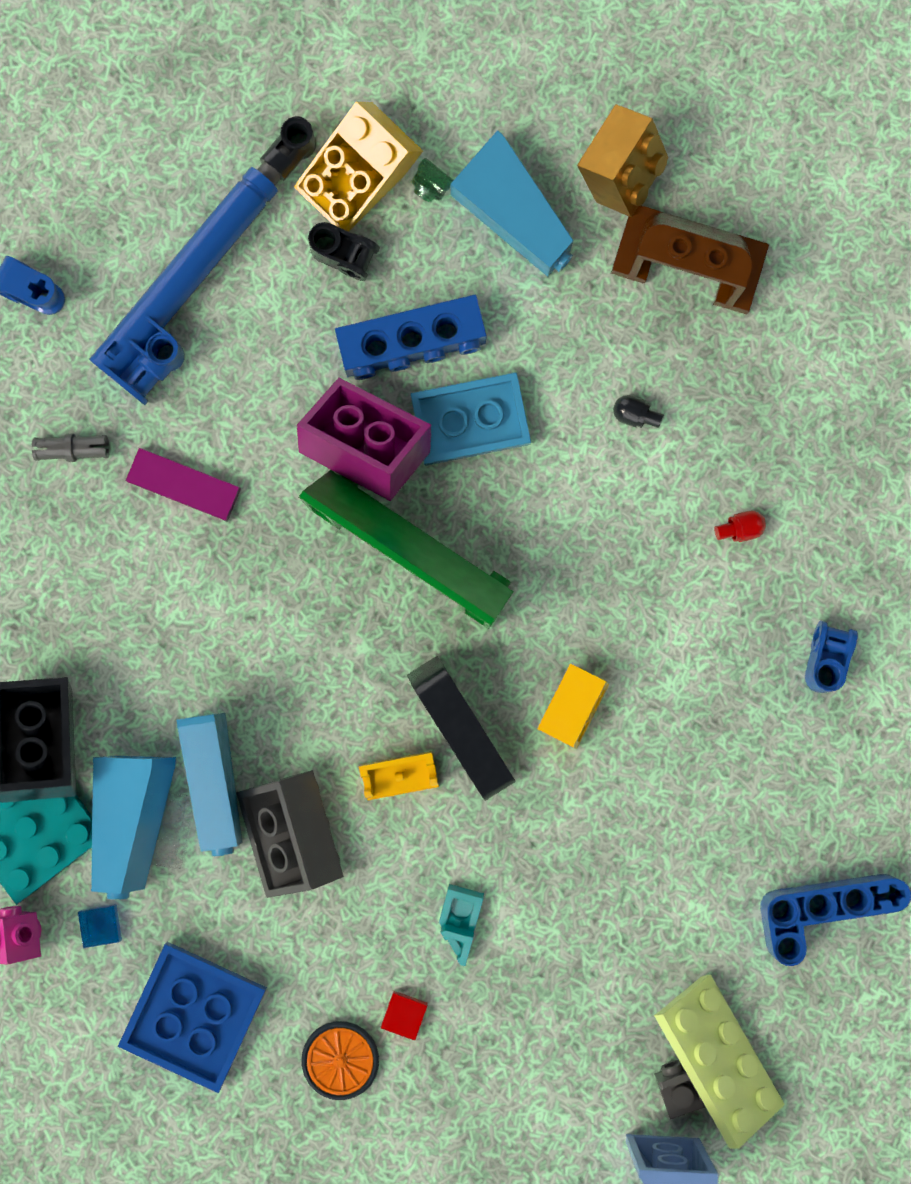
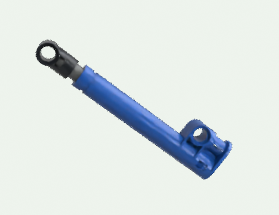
M294 116L288 118L283 123L280 135L260 158L262 164L259 168L250 167L242 176V181L237 182L90 357L89 360L143 405L148 403L145 396L159 380L164 381L170 372L181 367L184 361L185 354L183 348L163 328L266 207V203L270 202L278 192L275 187L276 183L279 180L285 181L303 159L309 158L314 153L316 141L312 126L307 119ZM300 133L307 136L306 140L302 143L294 144L290 142L295 134ZM163 346H173L171 357L166 360L158 359V352Z

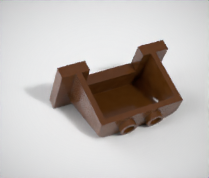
M638 206L632 217L628 216L611 274L645 284L652 262L718 281L719 286L713 305L747 315L750 312L770 244L645 206Z

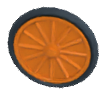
M335 1021L319 1027L309 1036L303 1048L301 1066L308 1084L318 1094L332 1100H347L364 1093L371 1086L379 1068V1053L373 1038L365 1029L347 1021Z

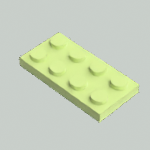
M711 974L697 979L654 1015L729 1149H739L785 1105Z

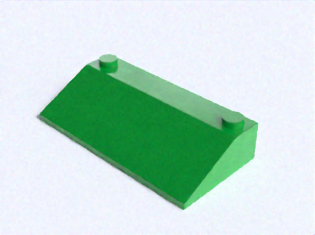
M332 470L304 489L299 495L301 501L310 511L339 530L341 527L345 528L459 604L460 611L487 629L491 627L514 592L508 588L511 584L508 579L495 571L488 575L359 489V484L340 474L338 475Z

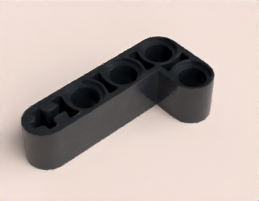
M439 657L432 658L408 673L407 677L413 689L482 798L486 801L515 783L514 777Z

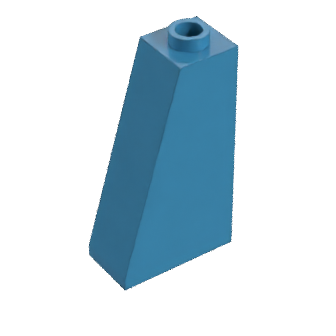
M497 130L450 184L451 196L547 277L554 269L561 272L573 257L570 253L573 239L503 134Z
M226 713L177 719V728L200 851L211 850L212 856L234 853L233 847H237L243 842Z
M93 757L91 892L107 893V899L118 900L129 898V892L145 889L176 765V757Z

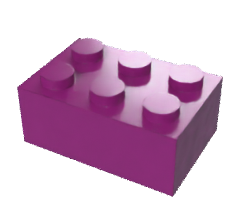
M339 377L296 425L299 453L388 501L395 497L431 450V424Z

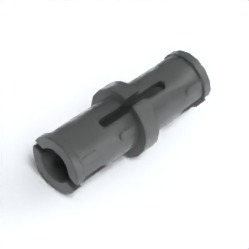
M65 434L63 438L34 437L32 439V447L47 449L32 450V455L35 461L66 459L67 462H76L77 458H108L109 449L94 448V446H109V439L107 435L76 437L75 434Z

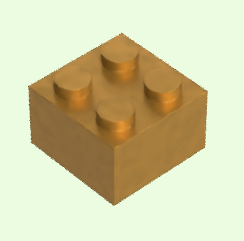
M615 104L577 164V167L597 203L632 217L637 207L645 202L649 188L656 177L664 172L669 157L653 118Z

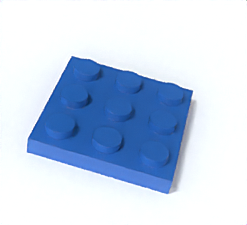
M166 942L118 1047L219 1093L267 987L170 942Z

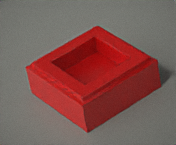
M393 990L381 1029L415 1041L428 1003Z

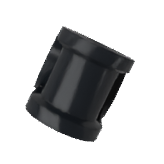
M327 222L318 223L313 226L308 235L310 251L314 259L356 280L366 281L368 277L366 270L371 258L380 249L377 243L362 235L353 234ZM321 237H330L335 241V244L327 250L319 249L316 246L317 240Z

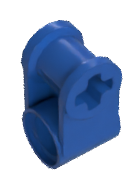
M5 256L0 266L1 296L13 302L22 303L46 315L56 314L63 308L65 294L51 278L11 256ZM42 292L48 293L46 297L40 294Z
M820 620L813 634L811 653L805 672V681L811 690L817 693H827L839 690L844 685L850 660L857 644L858 633L856 630L849 629L844 631L829 627L825 621ZM822 666L828 668L832 674V681L828 686L823 685L818 678V672Z

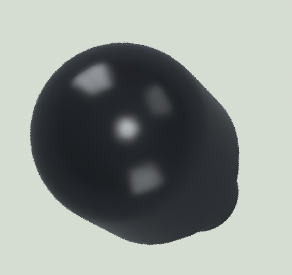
M624 395L618 398L613 407L614 416L619 422L635 428H642L644 423L660 428L664 417L661 413L649 410L651 404L646 403V400L631 395Z

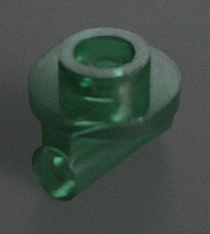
M427 158L420 162L418 171L411 180L415 186L414 193L427 202H432L433 199L441 201L446 191L450 189V184L454 181Z

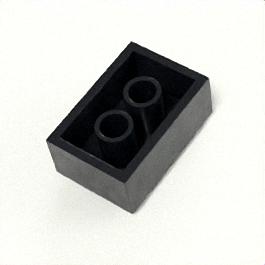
M68 677L0 682V803L76 796L73 692Z

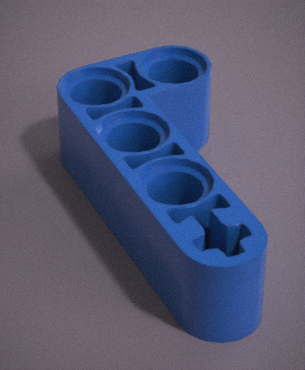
M878 874L770 891L763 896L760 903L768 952L781 964L795 966L804 960L807 952L803 926L902 911L909 905L911 900L909 886L904 881L889 874ZM889 886L895 888V892L889 895L890 900L881 895L873 896L872 891L877 894L887 893L890 889ZM857 889L860 899L855 906L848 907L846 896L851 890ZM816 895H822L824 899L823 907L817 912H810V900ZM786 900L788 905L786 914L780 918H774L772 914L774 904L778 901ZM787 937L792 938L794 942L792 950L787 954H779V943Z

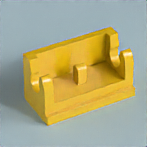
M570 663L537 729L577 749L609 684L605 680Z
M433 751L361 764L359 766L360 776L364 783V796L367 798V801L439 787Z

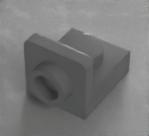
M679 1060L662 1065L661 1071L654 1073L670 1120L705 1108L702 1099Z

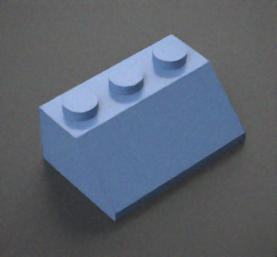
M626 1134V1144L638 1177L644 1184H718V1172L700 1138Z

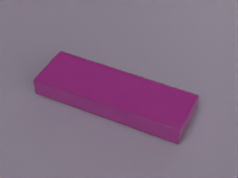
M141 448L138 449L125 480L130 484L226 522L229 520L241 490L240 487Z

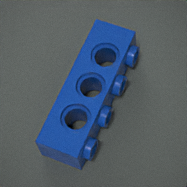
M476 294L335 328L347 377L354 376L355 380L371 378L376 375L375 371L389 368L391 372L405 370L411 367L410 362L424 359L425 363L438 362L446 358V353L459 351L460 355L475 353L481 350L480 345L486 344L487 337ZM444 324H450L456 328L457 333L452 338L444 339L437 334V330ZM408 333H417L421 336L422 341L416 347H407L402 343V339ZM374 341H381L387 346L386 351L379 356L369 354L367 348Z

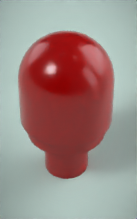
M750 510L737 513L728 518V523L715 526V535L718 540L731 537L734 542L756 539L764 533L766 521L763 515L757 511Z

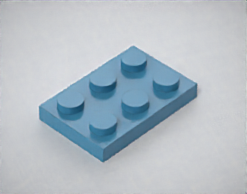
M517 372L410 393L415 417L431 424V450L424 460L425 466L531 445Z

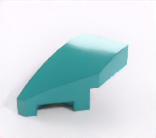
M449 884L439 919V924L441 925L440 933L454 950L459 964L466 966L484 893Z

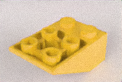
M356 101L293 187L333 225L349 232L405 176L423 150L373 102Z

